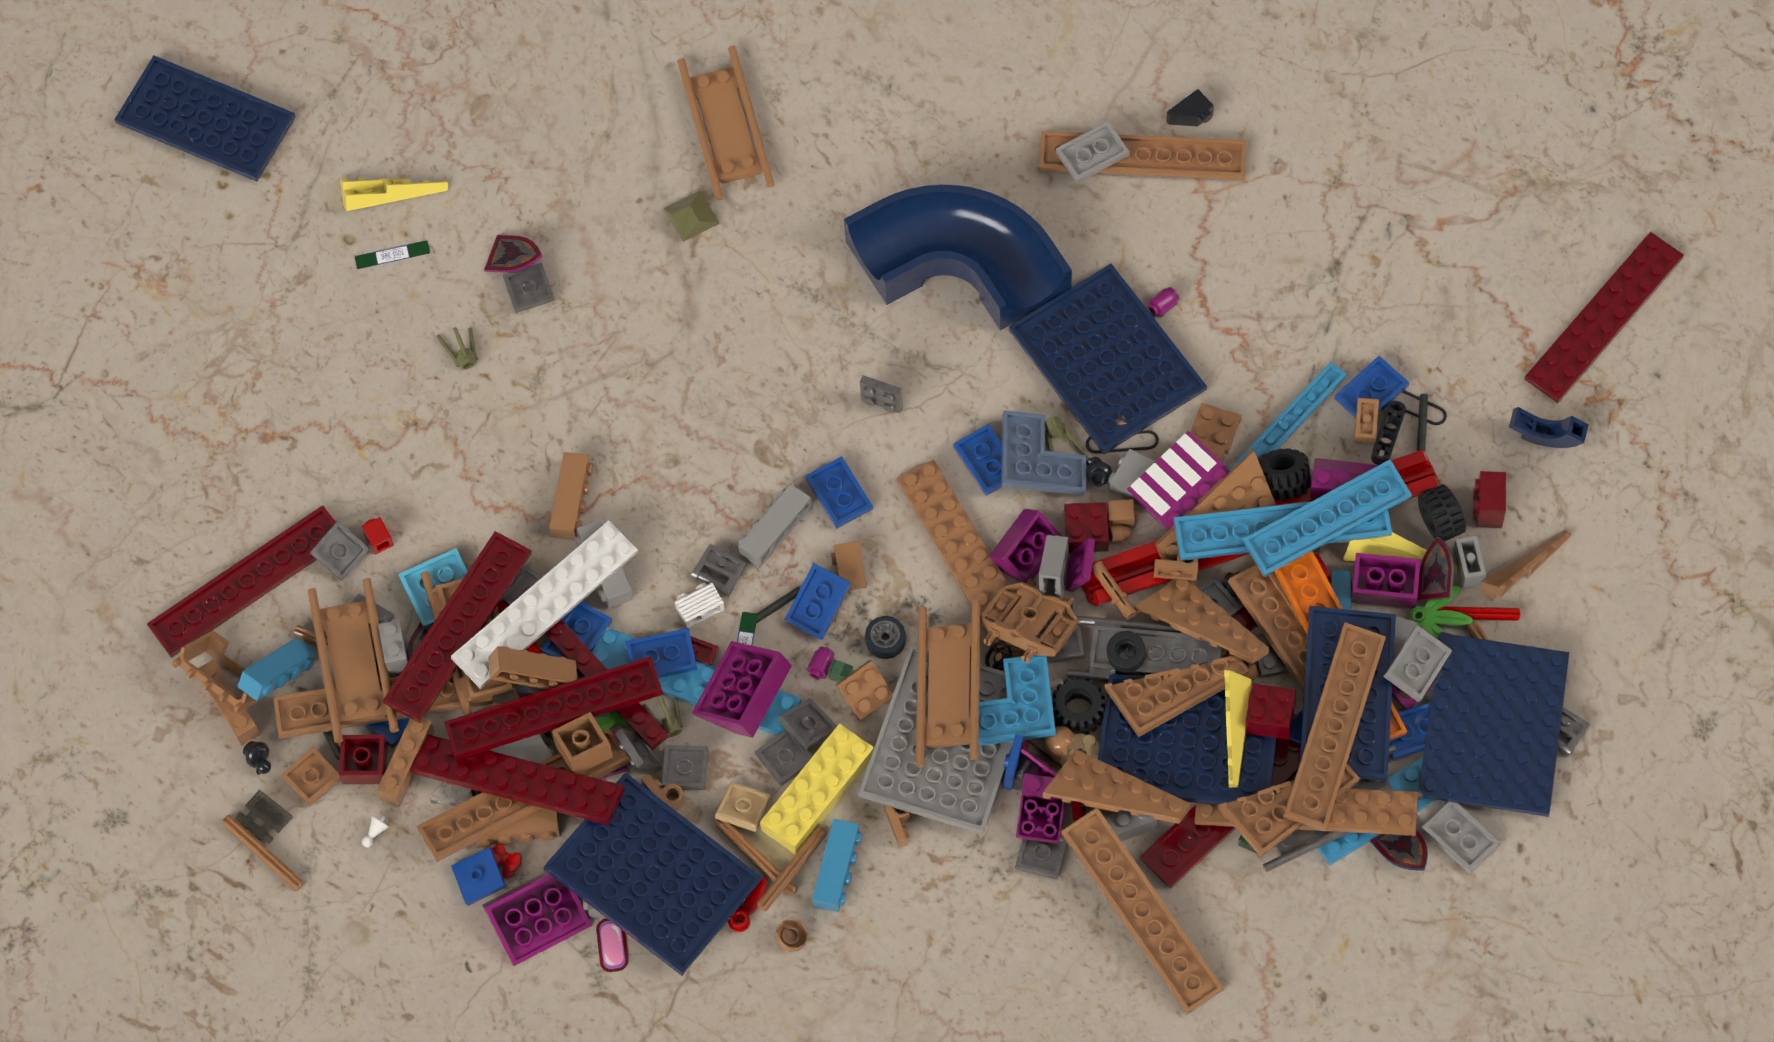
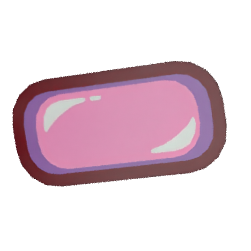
M607 918L602 919L596 926L600 965L604 971L618 972L625 969L628 965L626 935L623 930Z

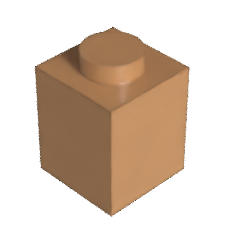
M1133 499L1108 501L1109 526L1122 525L1129 528L1134 527L1135 520H1138V507H1134Z

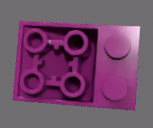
M1024 774L1016 838L1059 844L1065 802H1062L1061 798L1051 797V799L1043 798V792L1054 779L1053 777Z

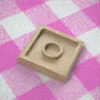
M731 782L715 814V819L756 832L772 795Z

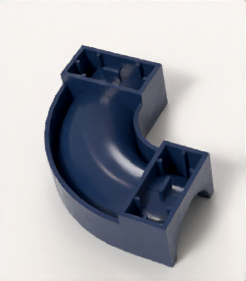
M940 184L921 186L894 193L844 219L846 243L886 305L922 287V280L940 275L954 276L967 281L979 292L980 301L1001 331L1072 288V269L1041 225L1017 205L988 191L961 185Z

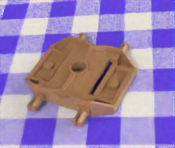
M1029 579L1027 583L1018 582L1002 586L980 615V623L988 632L987 636L983 639L984 644L988 643L987 646H990L995 638H999L1026 651L1021 657V660L1025 663H1029L1034 655L1055 657L1078 625V620L1070 607L1074 599L1066 596L1063 601L1054 596L1042 595L1034 588L1036 586L1034 579L1033 581ZM1055 612L1058 613L1042 636L1037 638ZM1032 614L1034 617L1029 618L1025 615Z

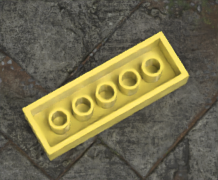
M839 723L760 821L761 831L793 854H796L816 827L821 825L866 769L874 747Z

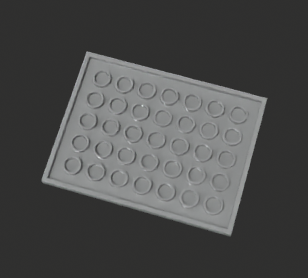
M911 644L858 792V797L984 834L1006 768L1003 767L1006 754L1010 755L1013 741L979 746V757L976 761L970 760L969 744L933 749L925 747L924 766L917 767L918 646ZM926 653L925 722H928L929 653ZM980 664L979 702L1008 698L1005 672Z

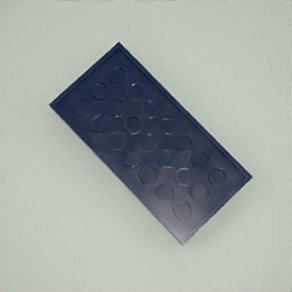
M153 55L114 120L118 125L258 182L296 116L294 112Z
M1309 606L1300 761L1341 630L1346 622L1386 636L1347 764L1360 779L1387 781L1392 683L1383 676L1394 660L1396 614Z

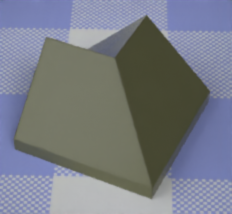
M701 191L664 208L683 242L719 224Z

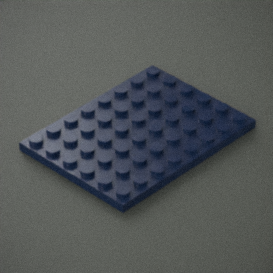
M1112 264L1099 270L1009 326V332L1103 455L1207 390V385ZM1119 418L1120 421L1127 424L1117 425L1116 419Z
M1440 633L1439 641L1450 648L1452 652L1433 681L1419 790L1422 792L1423 798L1549 817L1570 652Z
M1109 675L1108 684L1112 683L1114 685L1123 683L1127 679L1136 680L1144 677ZM1225 689L1140 737L1137 736L1107 693L1098 760L1186 802L1219 805L1235 801L1243 796L1247 797L1256 794L1258 791L1271 787L1277 738L1251 734L1245 735L1238 787L1229 788Z
M625 772L616 782L617 784L624 785L625 791L609 825L584 819L546 863L544 870L683 976L754 891L763 877Z

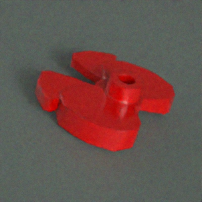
M496 844L492 850L498 865H504L502 870L503 878L509 879L515 875L513 872L519 869L522 856L518 852L509 854L506 852L505 846Z

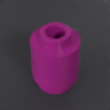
M1172 287L1164 288L1149 300L1148 308L1153 315L1162 317L1177 305V301L1180 299L1179 295Z
M819 647L814 652L807 667L809 675L816 680L825 679L835 660V653L829 648Z

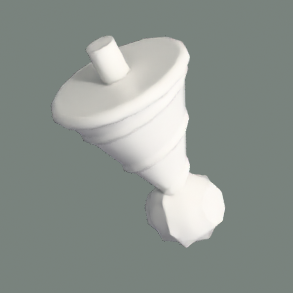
M371 816L369 835L362 838L364 847L369 848L372 846L373 838L389 828L388 825L383 823L384 816H381L380 819Z

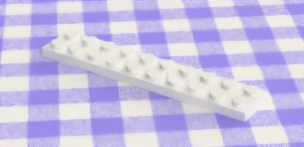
M607 521L451 655V659L481 689L491 680L488 657L497 646H505L515 650H526L638 553V549L610 521Z

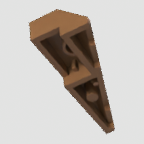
M1565 530L1494 573L1481 582L1479 590L1491 601L1497 596L1501 598L1523 576L1528 579L1571 537V533Z

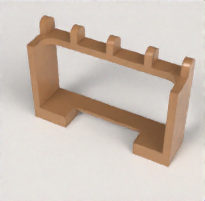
M211 631L183 646L178 658L174 659L171 664L173 667L177 668L179 666L187 672L186 676L188 678L195 677L203 683V689L213 690L220 696L219 700L221 702L228 701L235 706L233 710L237 713L258 702L245 692L242 698H238L189 662V660L206 652L241 677L242 671L245 668L225 655L229 641L215 631Z

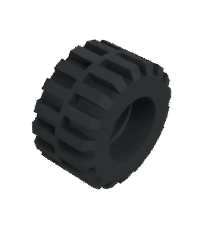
M1281 448L1269 451V453L1263 454L1258 459L1274 500L1293 499L1296 496H1301L1302 493H1305L1310 488L1309 460L1303 452H1299L1296 449L1291 450V448Z
M1444 484L1439 485L1418 496V506L1422 519L1435 539L1440 537L1445 542L1465 533L1466 522L1464 514L1456 497Z
M1074 676L1071 681L1067 678L1063 680V685L1059 683L1057 691L1054 690L1052 694L1055 724L1068 727L1075 734L1084 732L1087 735L1090 729L1094 732L1097 729V725L1100 726L1103 722L1106 702L1105 694L1103 691L1101 692L1099 684L1095 686L1094 680L1086 681V677L1081 676V679H1077V676ZM1073 699H1084L1091 707L1088 711L1077 714L1069 711L1066 705Z

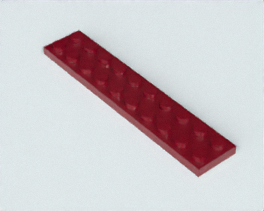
M1650 231L1526 374L1524 380L1556 403H1559L1681 262L1684 254Z
M322 505L148 622L147 626L171 658L180 653L183 646L211 632L316 561L317 559L309 552L336 521Z
M494 531L384 697L383 704L419 723L422 722L458 667L451 659V655L483 629L531 556L532 550Z
M649 656L460 716L444 723L456 760H460L557 729L589 712L595 717L664 694L652 658Z
M1277 738L1271 785L1285 783L1297 772L1300 764L1301 743L1290 739ZM1195 805L1188 811L1181 823H1175L1140 856V860L1171 889L1236 828L1234 826L1196 825Z
M429 734L410 767L411 774L604 825H609L625 791L624 785L490 750L456 760L450 740Z

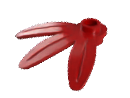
M763 877L758 886L745 900L744 905H741L729 919L728 923L732 931L743 932L749 928L751 924L749 916L756 911L758 901L766 892L768 882L766 877Z

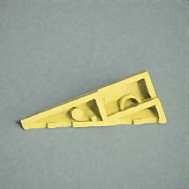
M340 177L343 205L346 211L448 191L447 181L429 182V180H423L422 183H411L410 179L385 178L375 180L359 178L355 181H347L346 177Z
M1392 532V535L1388 537L1350 541L1343 561L1355 562L1356 553L1421 559V565L1427 550ZM1454 564V576H1455V574H1456V572H1457V570H1458V566Z
M1224 670L1230 788L1238 787L1246 735L1245 720L1252 681L1233 671Z

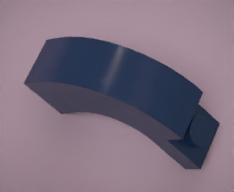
M1517 407L1513 409L1509 428L1521 433V439L1537 445L1552 448H1570L1585 442L1589 424L1573 416L1563 420H1547Z

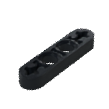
M1391 401L1387 405L1371 453V460L1376 465L1390 460L1406 412L1405 405L1400 401ZM1394 410L1398 411L1396 416L1392 415ZM1392 423L1396 428H1389L1386 424ZM1381 438H1388L1391 442L1385 443ZM1380 450L1384 451L1383 456H1379Z

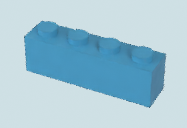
M296 637L243 670L238 688L256 701L263 697H268L277 688H282L291 679L294 680L305 670H310L314 664L313 659L316 651Z
M833 819L812 897L813 907L839 912L840 905L844 906L847 893L844 892L845 886L850 885L852 873L849 872L850 867L855 865L857 859L855 848L856 845H860L863 833L860 832L859 824Z

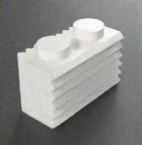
M712 582L700 584L696 587V591L690 594L683 593L674 601L675 608L686 628L693 627L725 610L724 602Z

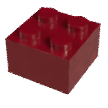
M1480 471L1479 479H1475V486L1473 487V500H1475L1473 520H1476V527L1502 528L1506 513V472Z
M1107 502L1064 504L1065 537H1068L1069 553L1088 538L1095 540L1094 552L1108 551Z
M1252 683L1245 720L1246 734L1289 740L1296 707V689Z
M342 735L343 742H341L339 762V777L342 784H380L387 767L388 743L385 735Z

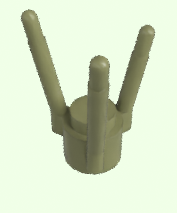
M457 327L453 328L461 349L457 352L458 356L454 354L444 339L437 335V339L455 361L457 367L461 366V369L466 370L477 364L478 357L471 327L468 328L471 351L469 348H465Z
M1058 416L1051 417L1045 421L1047 429L1045 430V437L1049 451L1054 452L1051 437L1055 439L1060 437L1063 443H1067L1064 436L1065 433L1082 455H1086V458L1088 457V454Z
M658 696L665 718L662 719V724L646 704L642 705L668 733V738L682 732L683 724L676 697L673 698L676 717L674 718L673 715L670 716L663 696Z

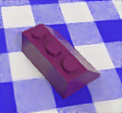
M1315 458L1310 498L1317 499L1378 465Z
M1023 509L988 557L1002 572L1018 582L1027 583L1029 579L1033 580L1040 571L1047 535H1062L1039 510Z

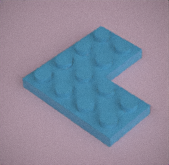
M1034 655L1029 663L1023 662L1021 657L1003 659L1008 698L979 702V746L1014 741L1015 734L1022 735L1023 740L1056 736L1047 656Z

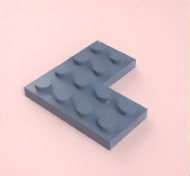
M1003 411L1001 487L1085 495L1086 455L1045 451V415Z

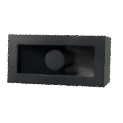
M1197 89L1167 111L1166 122L1170 125L1198 127L1203 122L1207 123L1212 119L1214 105Z

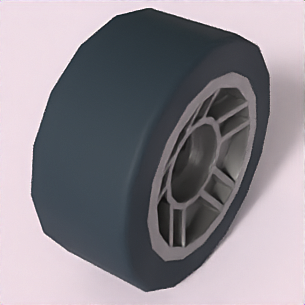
M891 616L875 618L866 628L865 642L867 649L872 655L881 659L896 657L905 647L906 633L904 626L899 620ZM885 635V637H888L889 639L883 640L882 636Z

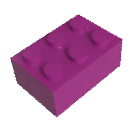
M1356 553L1351 602L1416 608L1421 559Z

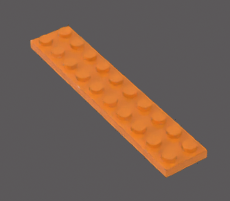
M1313 551L1274 572L1306 634L1309 606L1343 609ZM1392 701L1389 741L1407 733Z

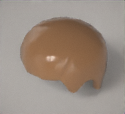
M1055 727L1056 736L1044 738V750L1054 761L1066 757L1069 754L1068 745L1074 744V733L1068 727Z
M791 918L782 921L775 932L777 945L788 952H796L802 949L809 937L805 925L799 920Z

